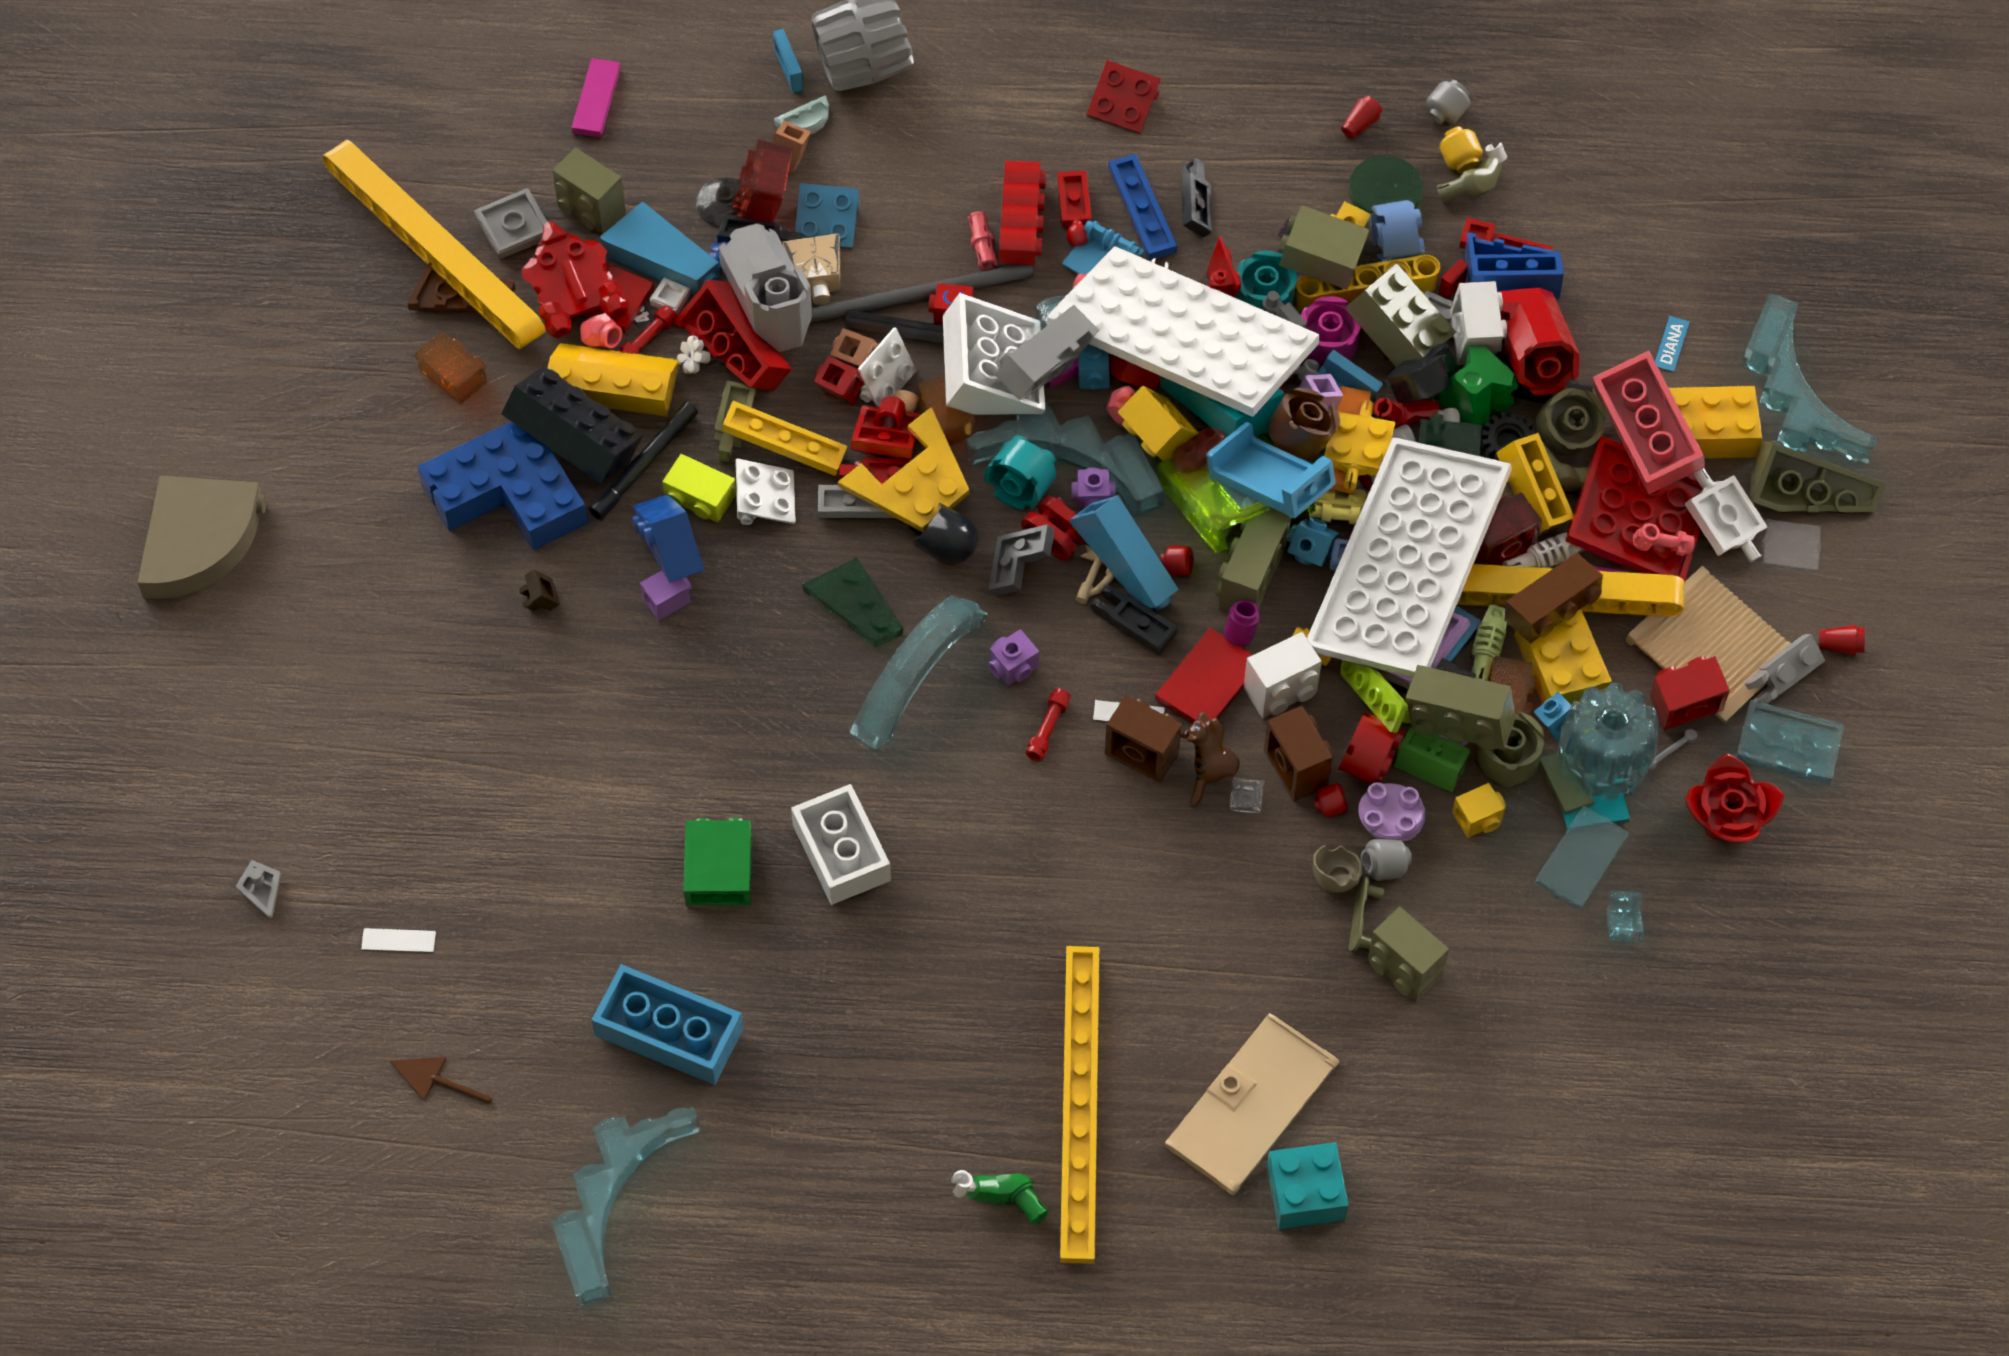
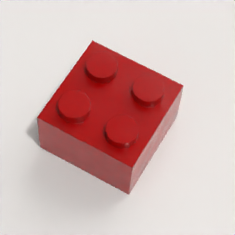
M1705 656L1697 657L1689 661L1685 667L1679 669L1668 667L1657 673L1658 676L1654 678L1650 699L1663 731L1724 710L1730 689L1716 656L1708 659Z

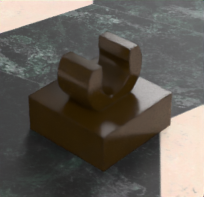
M532 570L524 575L527 584L519 589V593L531 598L523 603V607L533 611L542 606L551 611L560 605L552 578L536 570Z

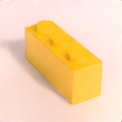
M1539 433L1515 440L1496 452L1499 461L1511 464L1512 471L1509 476V485L1532 538L1556 530L1573 519L1574 515Z

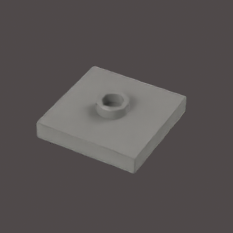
M528 188L474 210L475 218L499 260L542 241L543 227L547 220Z

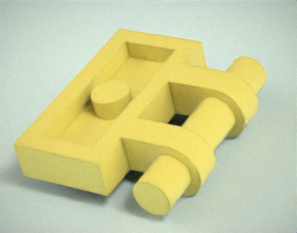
M1329 489L1309 506V517L1321 518V521L1330 522L1331 519L1349 521V524L1356 525L1369 493L1360 489H1355L1353 494Z

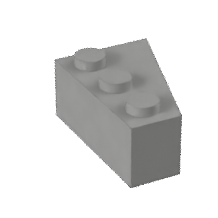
M1072 305L1031 339H1026L1016 351L1013 349L1009 350L1000 359L999 362L1002 366L995 373V376L1021 401L1068 370L1092 338L1098 333L1099 329L1075 305Z

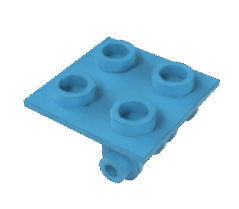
M800 183L795 232L802 233V239L839 233L840 247L853 248L856 215L859 211V189Z
M1087 221L1084 230L1087 232L1088 243L1080 247L1075 246L1063 261L1062 266L1077 274L1084 275L1089 273L1114 246L1139 257L1144 253V249L1138 247L1136 242H1130L1122 238L1121 234H1114V230H1107L1100 226L1097 221Z

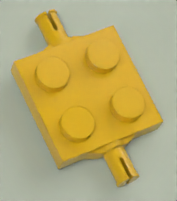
M1367 400L1361 403L1359 415L1338 411L1340 424L1326 445L1324 454L1325 457L1333 460L1334 468L1346 473L1343 483L1346 489L1349 488L1350 480H1352L1350 490L1356 488L1358 475L1369 474L1377 476L1392 441L1395 422L1371 417L1374 403L1369 401L1368 409L1366 410Z

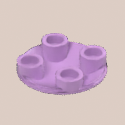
M1392 783L1371 784L1368 787V791L1361 798L1358 810L1363 826L1370 833L1383 839H1402L1410 836L1420 827L1424 814L1419 793L1415 788Z

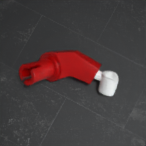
M1381 398L1374 405V412L1377 416L1381 417L1382 420L1395 422L1394 429L1403 425L1410 427L1415 423L1435 424L1437 418L1443 419V428L1458 429L1460 424V413L1457 409L1447 408L1439 410L1440 403L1428 399L1398 403L1397 400L1392 402L1390 399Z

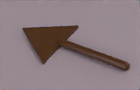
M446 1057L390 1061L423 1101L433 1083L436 1082L484 1102H492L490 1096L437 1076Z

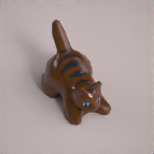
M1200 712L1198 719L1193 722V725L1185 733L1180 734L1181 738H1186L1195 747L1194 766L1197 777L1190 801L1191 807L1197 806L1201 801L1206 784L1218 782L1225 777H1234L1240 765L1236 754L1229 748L1222 746L1224 731L1218 719L1213 718L1210 720L1204 712Z

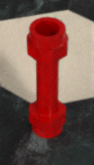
M667 305L660 308L654 314V321L631 343L625 342L619 351L621 353L640 354V351L663 328L668 330L674 324L675 319L678 317L676 312Z
M1055 688L1048 699L1049 709L1036 737H1031L1025 752L1026 756L1033 761H1043L1049 750L1048 740L1060 714L1066 712L1071 699V694L1066 690Z

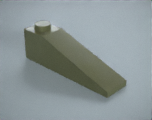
M1762 441L1751 470L1750 500L1753 503L1779 512H1875L1886 483L1783 446Z

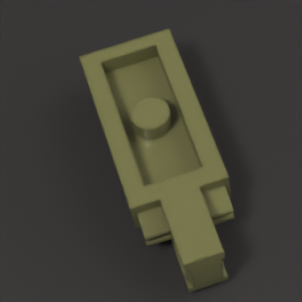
M726 381L713 434V442L720 443L717 460L729 462L733 446L740 448L742 442H744L741 438L721 431L732 401L752 408L756 388H750L747 384Z

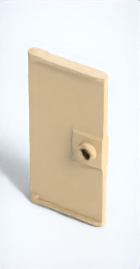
M1269 1013L1166 1140L1164 1146L1218 1184L1220 1188L1234 1196L1331 1071L1336 1068L1339 1060Z

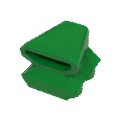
M1484 345L1469 346L1465 367L1450 380L1452 384L1441 391L1438 400L1445 409H1457L1460 413V423L1474 436L1479 437L1482 435L1486 422H1489L1490 414L1499 417L1501 412H1506L1514 405V398L1511 393L1518 388V383L1514 373Z

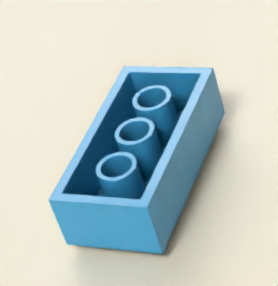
M622 964L591 1020L595 1037L713 1085H716L744 1029L741 1012Z

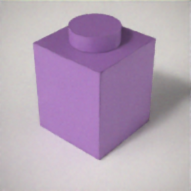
M660 571L640 582L642 599L658 621L690 604L689 590L692 587L687 577L669 583L663 571Z

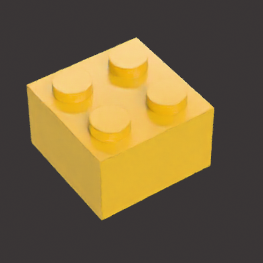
M1142 386L1118 411L1125 420L1122 423L1124 428L1133 436L1138 434L1144 441L1141 444L1143 449L1152 457L1157 455L1165 463L1169 460L1180 465L1204 440L1203 436L1167 397L1145 386Z

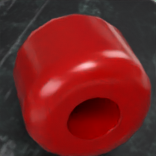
M1170 545L1167 547L1165 554L1161 555V563L1170 576L1187 577L1191 574L1194 566V553L1191 547Z
M1333 783L1320 787L1317 790L1318 798L1314 799L1317 812L1322 810L1325 817L1331 818L1348 811L1346 796L1341 784Z

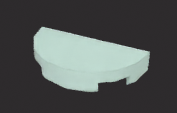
M826 95L774 118V125L779 128L785 120L810 131L811 134L816 133L824 127L829 117V103Z

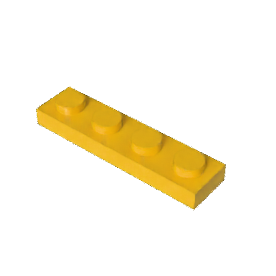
M732 401L721 428L723 432L833 476H836L847 446L736 401Z

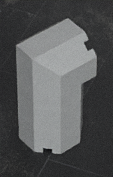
M758 223L734 230L730 235L731 241L727 245L723 242L719 247L720 266L754 332L778 352L802 346L812 317L810 284L802 269L793 266L775 231L770 229L769 232Z

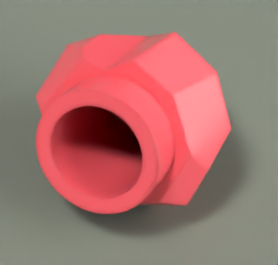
M606 313L593 316L584 321L580 326L581 341L589 347L612 349L620 343L622 338L620 326L616 325Z
M1129 386L1114 390L1106 406V410L1113 421L1119 426H1123L1122 423L1125 420L1118 411L1136 393Z

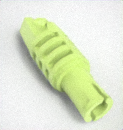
M1490 604L1482 622L1478 626L1471 653L1474 663L1470 677L1479 679L1480 676L1481 680L1488 681L1492 665L1499 661L1507 622L1504 621L1505 608Z

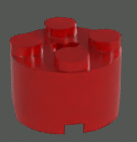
M1364 712L1338 770L1368 784L1382 783L1405 730L1399 727L1397 733L1390 732L1378 717Z

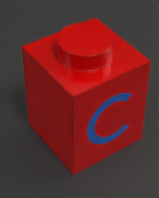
M937 283L936 295L930 294L928 312L934 313V324L943 325V315L959 293L973 297V286Z

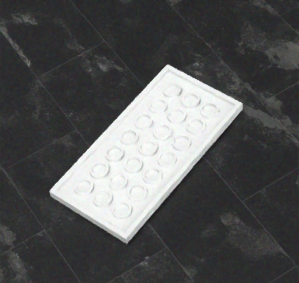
M1115 246L1047 316L1048 325L1072 305H1075L1099 329L1098 333L1090 341V345L1252 417L1319 344V334Z
M1393 437L1307 637L1315 652L1410 677L1414 676L1417 665L1431 668L1512 471L1511 464Z

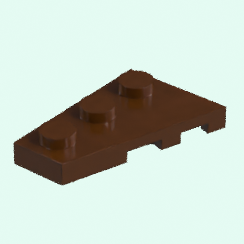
M431 262L428 263L407 303L408 310L478 312L445 279H442L433 270ZM498 278L513 293L515 292L514 282Z

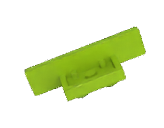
M1342 660L1340 675L1390 732L1397 733L1402 722L1411 723L1407 703L1376 668Z

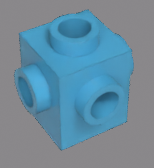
M1304 519L1298 525L1294 524L1287 538V542L1291 543L1288 553L1295 555V560L1306 565L1314 563L1322 567L1329 562L1334 540L1338 539L1340 533L1327 528V523L1320 519Z

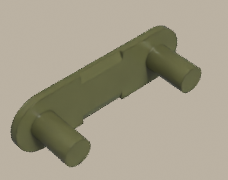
M1366 876L1361 878L1356 889L1349 950L1353 952L1357 950L1358 946L1370 949L1372 938L1362 936L1363 911L1367 896L1382 899L1384 889L1370 885L1369 879Z

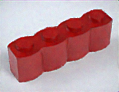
M1005 160L999 264L1035 265L1036 256H1042V238H1037V233L1043 234L1044 216L1038 215V211H1044L1045 193H1039V189H1045L1046 171H1040L1041 162Z

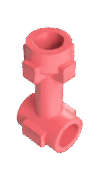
M1645 523L1641 529H1637L1633 534V544L1640 551H1648L1652 545L1669 547L1676 551V555L1684 556L1685 554H1691L1694 547V537L1686 535V532L1678 531L1676 536L1662 534L1656 525Z

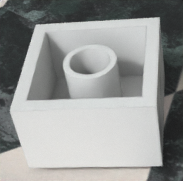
M1496 281L1459 283L1450 309L1452 326L1456 331L1453 337L1457 365H1466L1469 346L1484 345L1495 356L1497 352H1501L1502 339L1507 336V324L1505 320H1501L1500 311H1502L1503 297L1501 292L1497 293Z
M1303 632L1248 657L1243 689L1262 718L1271 714L1278 715L1284 712L1289 705L1298 701L1305 702L1315 695L1318 690L1322 661Z

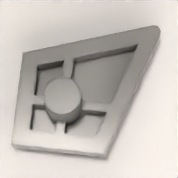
M251 860L235 887L267 918L271 919L273 917L281 873Z

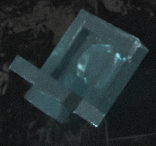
M1610 891L1606 914L1609 940L1642 942L1644 933L1641 915L1642 892Z

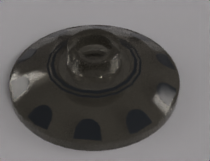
M723 177L714 179L701 188L697 195L696 205L698 213L704 221L710 225L720 227L725 214L750 218L755 210L756 199L753 190L748 184L736 178Z

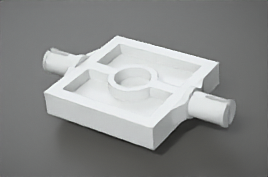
M1705 468L1693 473V476L1703 490L1697 496L1687 501L1685 506L1717 555L1720 556L1730 549L1741 547L1750 563L1761 557L1762 555L1751 540L1768 526L1736 477L1733 475L1724 481L1713 483Z

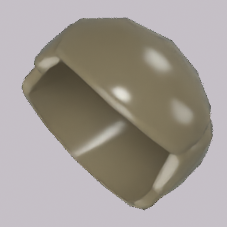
M1323 845L1313 855V876L1317 884L1326 891L1336 893L1349 891L1356 887L1362 878V862L1355 853L1345 850L1342 845L1332 850L1327 849L1326 845Z

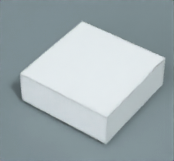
M664 277L651 296L650 305L658 309L667 305L678 315L690 297L691 289Z

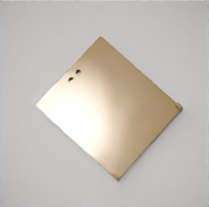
M1703 566L1684 582V611L1680 615L1671 617L1648 615L1626 637V642L1630 646L1634 644L1638 646L1662 669L1668 667L1679 669L1687 666L1689 661L1697 657L1705 656L1708 659L1716 656L1730 689L1724 710L1714 714L1724 724L1767 684L1765 682L1758 688L1749 690L1745 685L1746 680L1759 671L1760 666L1791 644L1789 641H1786L1785 637H1781L1780 633H1777L1775 629H1772L1771 625L1762 620L1757 613L1748 608L1747 604L1739 600L1738 596H1734L1733 592H1730L1724 584L1715 579Z

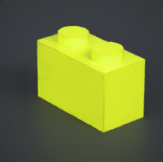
M683 454L678 457L662 481L664 495L668 494L680 506L692 510L700 518H709L717 523L736 496L735 478Z

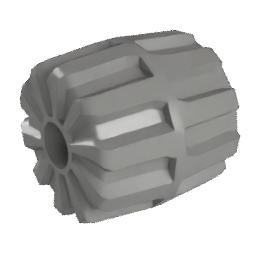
M844 0L817 11L811 16V25L818 52L830 85L835 91H844L874 84L913 67L912 47L907 39L908 32L902 23V14L899 6L896 4V0Z

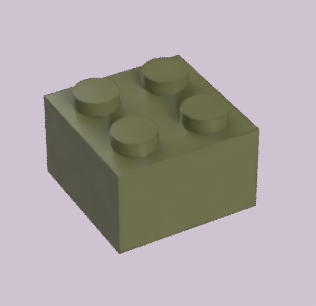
M575 147L552 170L558 207L565 214H572L578 218L588 229H595L603 235L626 212L621 176Z
M1399 906L1373 931L1367 960L1376 973L1385 975L1394 982V986L1399 993L1406 997L1410 996L1417 1002L1443 977L1449 948Z

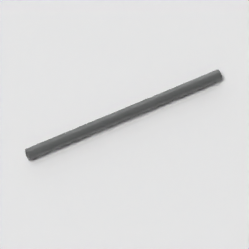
M1016 264L812 307L810 323L843 317L850 310L866 312L928 299L930 294L936 295L937 283L973 286V289L1032 277L1034 276L1032 265Z

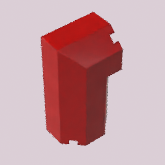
M1542 288L1499 291L1503 297L1502 311H1500L1501 320H1505L1507 324V336L1502 339L1500 355L1508 356L1518 382L1523 386L1526 385L1534 395L1557 394L1566 388L1565 384L1570 379L1574 381L1579 376L1580 354L1553 292Z

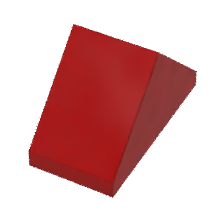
M1109 353V374L1136 387L1141 388L1145 386L1157 392L1160 385L1158 374Z

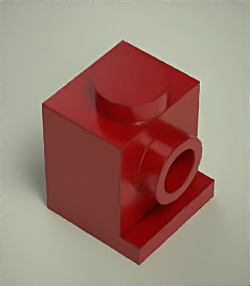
M828 356L826 361L819 366L814 383L822 391L847 402L851 406H854L861 393L862 386L865 385L858 369L831 356Z

